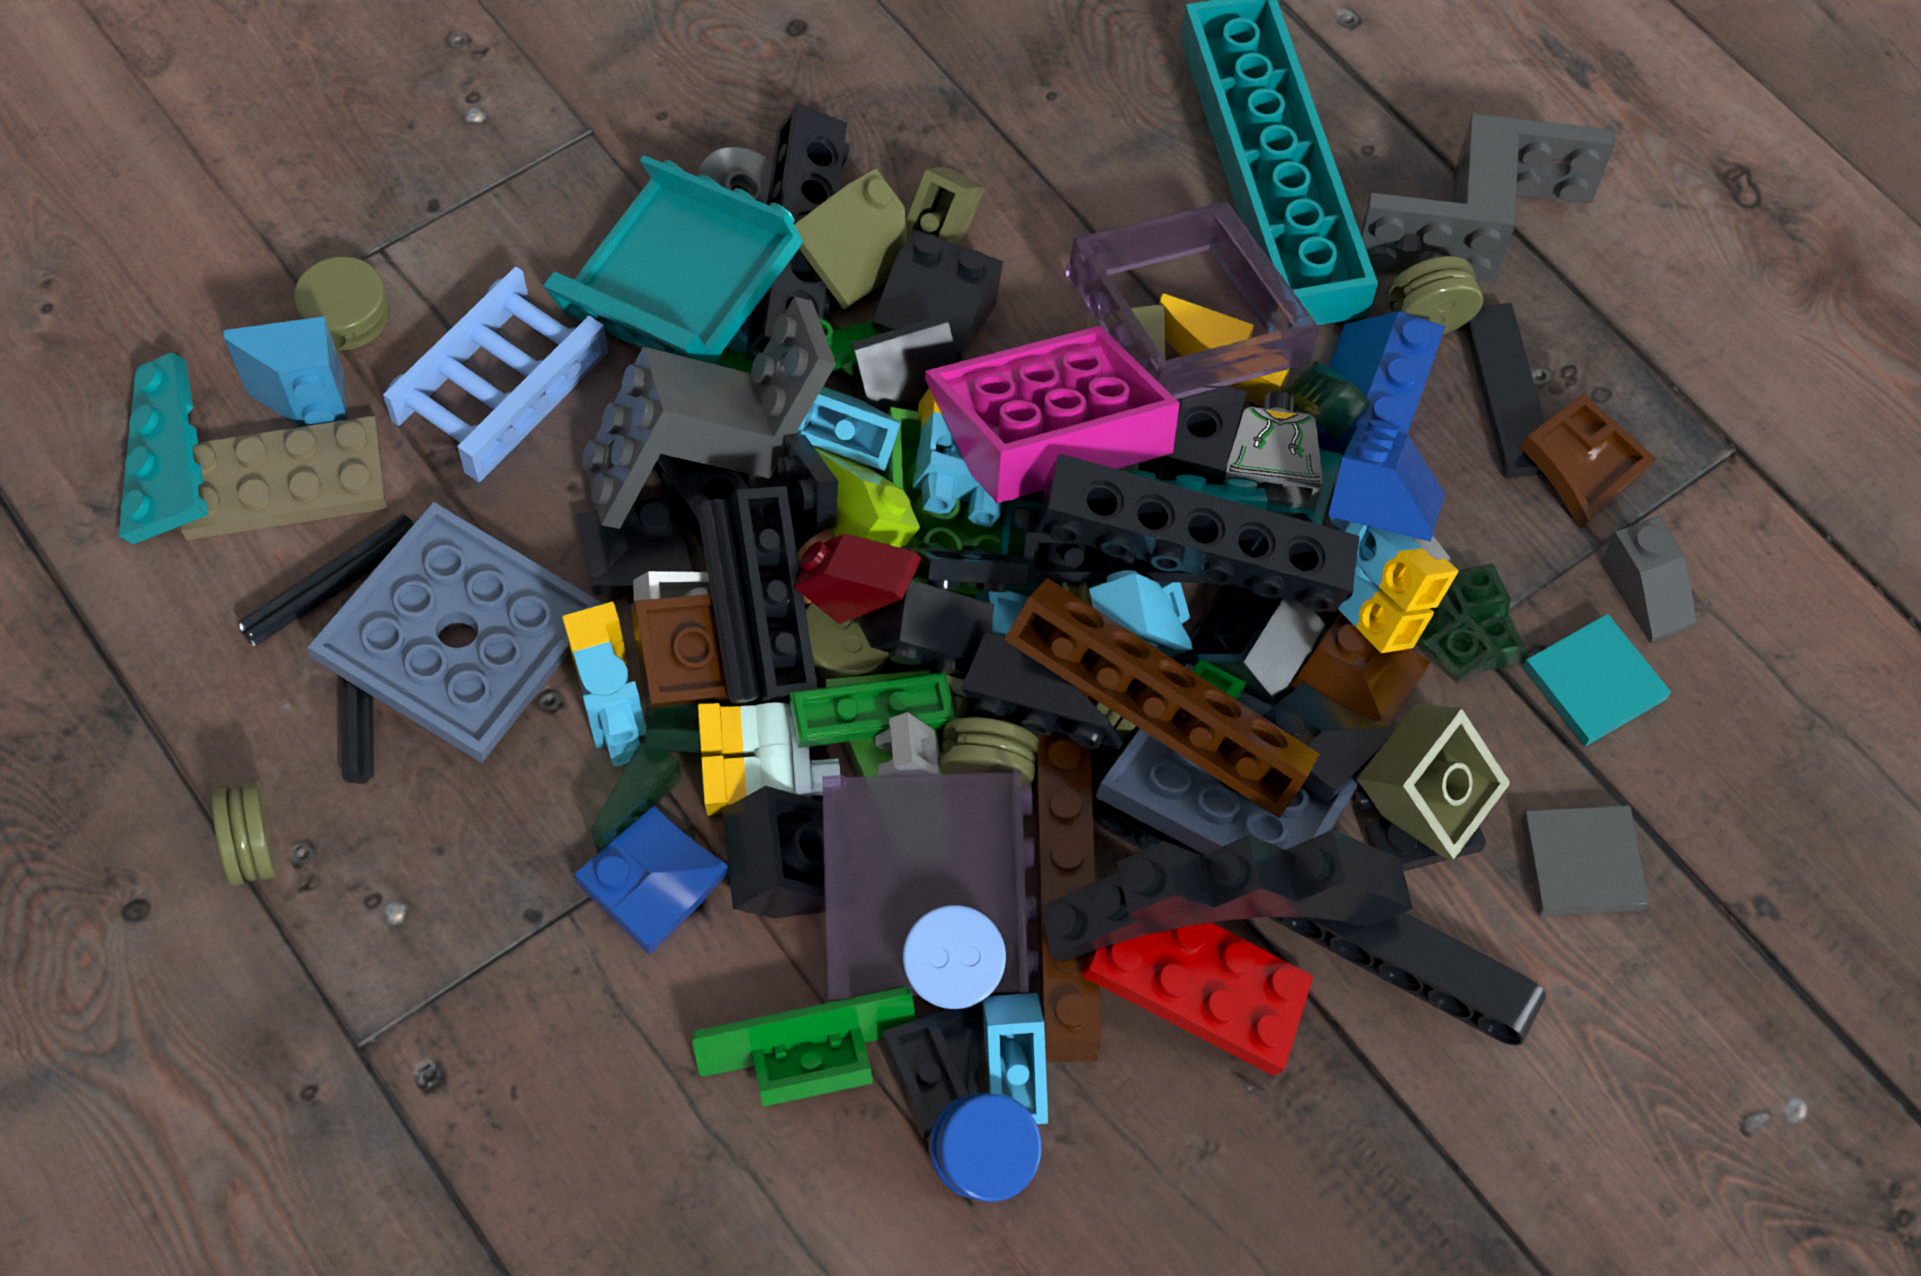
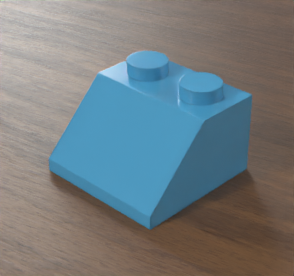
M325 316L224 330L225 342L248 395L298 427L348 420L344 370Z

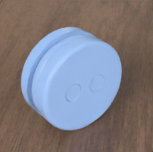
M948 905L929 911L915 922L905 939L902 961L904 972L910 985L923 999L942 1008L961 1009L983 1001L995 990L1004 973L1006 951L999 930L987 916L970 907Z

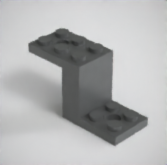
M1472 113L1455 169L1453 202L1371 192L1360 234L1372 268L1376 270L1391 269L1405 271L1409 267L1427 259L1441 256H1456L1467 260L1471 264L1476 276V282H1496L1515 227L1516 194L1523 197L1535 196L1560 199L1567 202L1592 203L1614 147L1615 130ZM1552 160L1564 161L1561 163H1551ZM1404 234H1415L1416 236H1406Z
M794 296L785 314H781L776 320L773 335L764 352L756 356L751 373L643 346L634 365L630 364L626 368L622 379V388L614 403H609L605 408L602 426L594 441L587 443L582 456V466L587 471L591 486V499L596 504L601 525L620 529L660 454L770 479L778 465L779 458L785 453V437L795 436L836 365L812 301Z

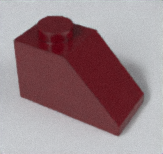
M844 533L826 542L817 541L808 548L801 558L800 566L803 569L793 587L835 622L842 624L903 599L922 558L914 551Z

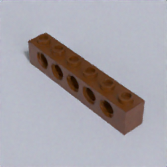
M1048 578L1028 598L1004 638L1012 646L1279 819L1309 776L1319 756L1318 752Z

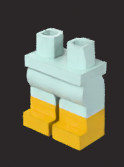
M720 703L698 704L704 800L707 816L723 814L722 809L765 785L808 798L841 790L839 758L810 761L809 747L798 748L789 703H764L752 706L720 707Z

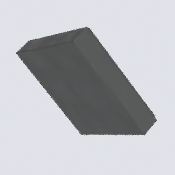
M1630 805L1525 811L1522 821L1539 916L1646 910L1650 903Z

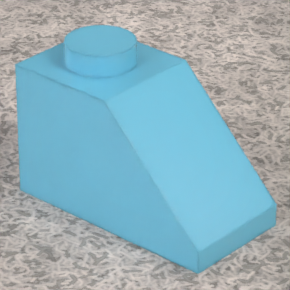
M823 387L795 436L805 435L815 447L885 471L902 422L860 399Z
M1125 570L1109 575L1106 578L1107 583L1089 589L1093 608L1169 657L1193 650L1189 636L1158 582L1137 574L1134 570Z
M1038 993L988 996L983 1000V1023L989 1094L1004 1095L1018 1101L1031 1113L1037 1124H1047L1045 1032Z

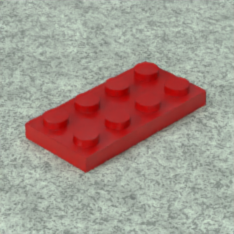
M1214 923L1186 926L1144 935L1097 949L1089 953L1081 977L1272 1076L1278 1075L1285 1069L1314 977Z

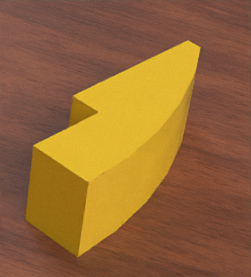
M1163 293L1159 305H1164L1165 340L1191 366L1216 384L1247 391L1245 401L1264 408V399L1268 393L1274 391L1284 392L1293 361L1292 355L1252 342L1253 324Z

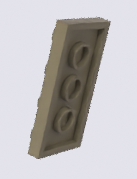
M369 416L198 442V444L192 447L194 462L202 466L204 482L198 486L199 497L207 501L208 515L182 525L181 531L186 540L387 509L379 426L376 417Z

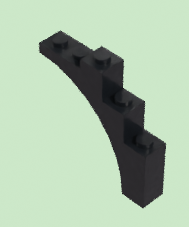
M1333 829L1286 850L1250 835L1205 855H1199L1163 841L1118 861L1119 872L1041 906L1050 956L1063 962L1123 941L1192 925L1264 917H1310L1343 921L1367 928L1413 909L1401 859Z

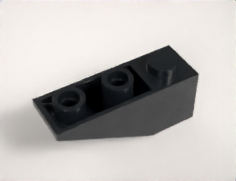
M985 632L961 687L974 706L973 710L977 715L982 718L1002 721L1006 718L1017 721L1026 729L1043 736L1051 735L1052 731L1065 734L1079 745L1091 749H1098L1100 745L1120 749L1122 741L1109 719L1073 684L1004 640L1005 637Z

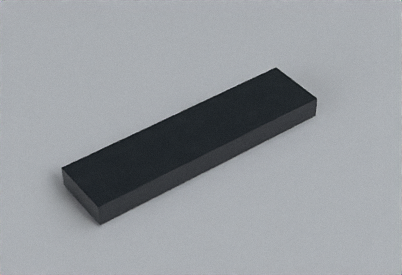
M1512 303L1482 306L1477 315L1464 326L1505 478L1542 475L1544 473L1519 448L1526 437L1543 425L1545 420Z

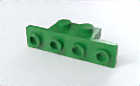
M900 987L695 1030L691 1033L699 1075L705 1077L754 1066L763 1107L872 1084L871 1067L865 1043L880 1040L884 1030L914 1021L913 997L909 987Z

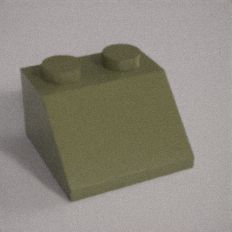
M1416 703L1357 778L1383 817L1445 859L1450 860L1456 858L1510 785V781L1462 708Z

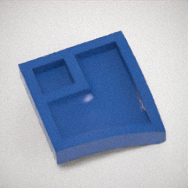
M653 806L579 869L574 876L575 883L649 955L717 887L728 874V866L693 841Z

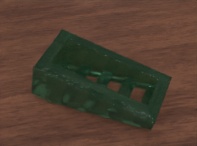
M1317 360L1285 391L1293 396L1294 407L1304 414L1312 415L1316 419V424L1335 439L1371 404L1352 382Z
M643 742L641 745H638L591 828L598 853L653 806L656 807L678 784L682 777L679 760L675 756Z

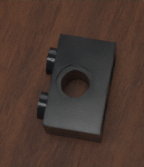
M1189 377L1184 396L1174 395V398L1180 404L1173 453L1157 457L1156 462L1165 464L1162 480L1176 481V476L1196 475L1204 477L1207 484L1223 485L1227 463L1241 422L1247 391Z

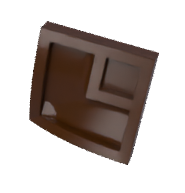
M1582 394L1529 434L1519 447L1549 479L1565 502L1576 525L1581 529L1628 486L1643 475L1656 460L1654 456L1585 394Z
M1340 612L1290 686L1288 695L1305 682L1320 694L1350 711L1367 718L1391 724L1426 674L1431 661L1410 649L1380 653Z

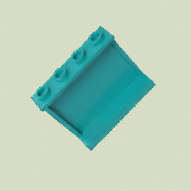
M643 155L639 161L651 178L574 280L554 271L543 287L563 314L581 322L588 316H591L604 325L605 333L641 349L644 346L714 364L803 244V240L793 224L795 221L794 217L783 206L777 203L764 204L755 200L742 189L735 188L733 191L719 186L717 182L707 175L699 174L697 177L684 172L672 161L664 160L662 163Z

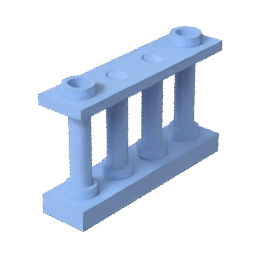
M516 266L503 279L496 280L488 289L487 294L405 374L394 378L387 391L383 394L391 421L397 426H400L415 411L460 442L457 448L464 472L479 483L609 353L604 325L591 316H588L577 328L568 329L528 302L529 296L524 274ZM512 315H515L559 346L544 360L536 361L495 332ZM480 347H483L526 378L512 392L504 394L462 364ZM449 379L489 406L493 411L479 425L471 427L432 400L430 396Z

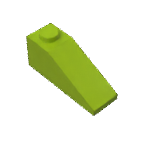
M814 446L838 479L836 527H832L835 537L845 533L898 548L906 546L920 526L904 490L858 461Z

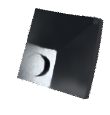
M670 495L634 502L620 529L601 525L597 510L577 514L593 594L634 596L633 580L649 571L693 572L680 512Z
M1305 682L1262 715V717L1319 753L1309 776L1302 786L1326 805L1369 764L1396 729L1392 724L1367 718L1348 710L1320 694Z

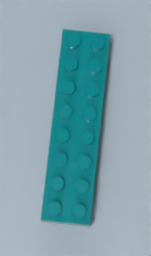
M1210 0L1186 4L1181 44L1277 333L1369 317L1378 282L1278 1Z

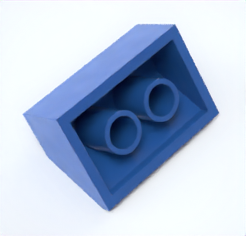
M1400 311L1345 324L1310 414L1316 419L1319 448L1339 453L1343 456L1359 423L1368 425L1370 420H1381L1395 424L1399 427V433L1408 435L1445 326Z
M1370 420L1368 425L1359 423L1342 457L1328 516L1431 542L1444 502L1445 492L1410 436L1399 433L1398 426L1381 420Z

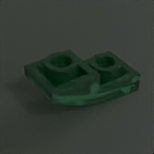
M1490 563L1460 569L1448 588L1447 594L1459 633L1475 672L1478 673L1525 663L1527 648L1509 614L1511 598L1494 564Z
M1445 596L1438 607L1430 608L1434 611V614L1416 643V646L1456 683L1462 681L1499 654V649L1467 612L1461 615Z

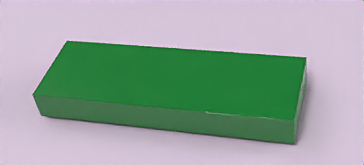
M946 672L790 692L788 699L798 748L875 738V736L890 728L889 718L906 712L934 730L943 729L948 722L956 719Z

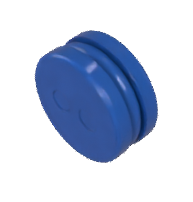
M970 1093L953 1100L940 1112L930 1133L929 1155L936 1175L949 1190L970 1199L997 1202L1015 1196L1031 1182L1041 1160L1042 1141L1035 1119L1021 1103L1004 1095Z

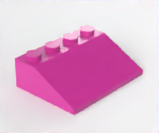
M1101 326L927 370L925 373V380L971 475L996 503L1014 500L1018 497L1044 490L1046 477L1058 454L1119 469L1171 454L1174 450L1180 402Z

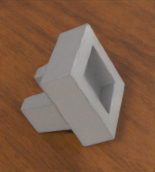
M908 712L889 718L890 728L875 736L876 746L886 753L892 752L893 758L886 763L878 765V775L889 782L913 779L920 784L939 779L935 730Z

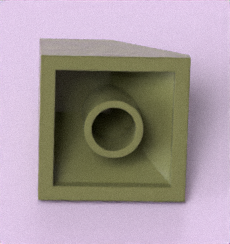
M877 168L843 187L794 224L803 240V244L799 248L843 309H846L887 283L896 256L907 242L905 207Z

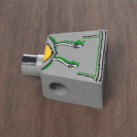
M1282 391L1270 392L1265 396L1264 408L1249 407L1244 410L1227 463L1223 485H1226L1229 479L1251 480L1257 483V488H1265L1268 504L1315 510L1323 478L1316 419L1310 414L1293 412L1294 398L1289 393Z

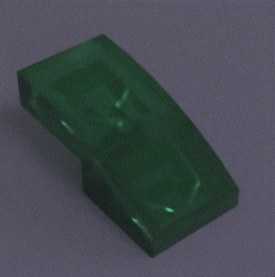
M699 703L647 709L645 705V750L699 752Z

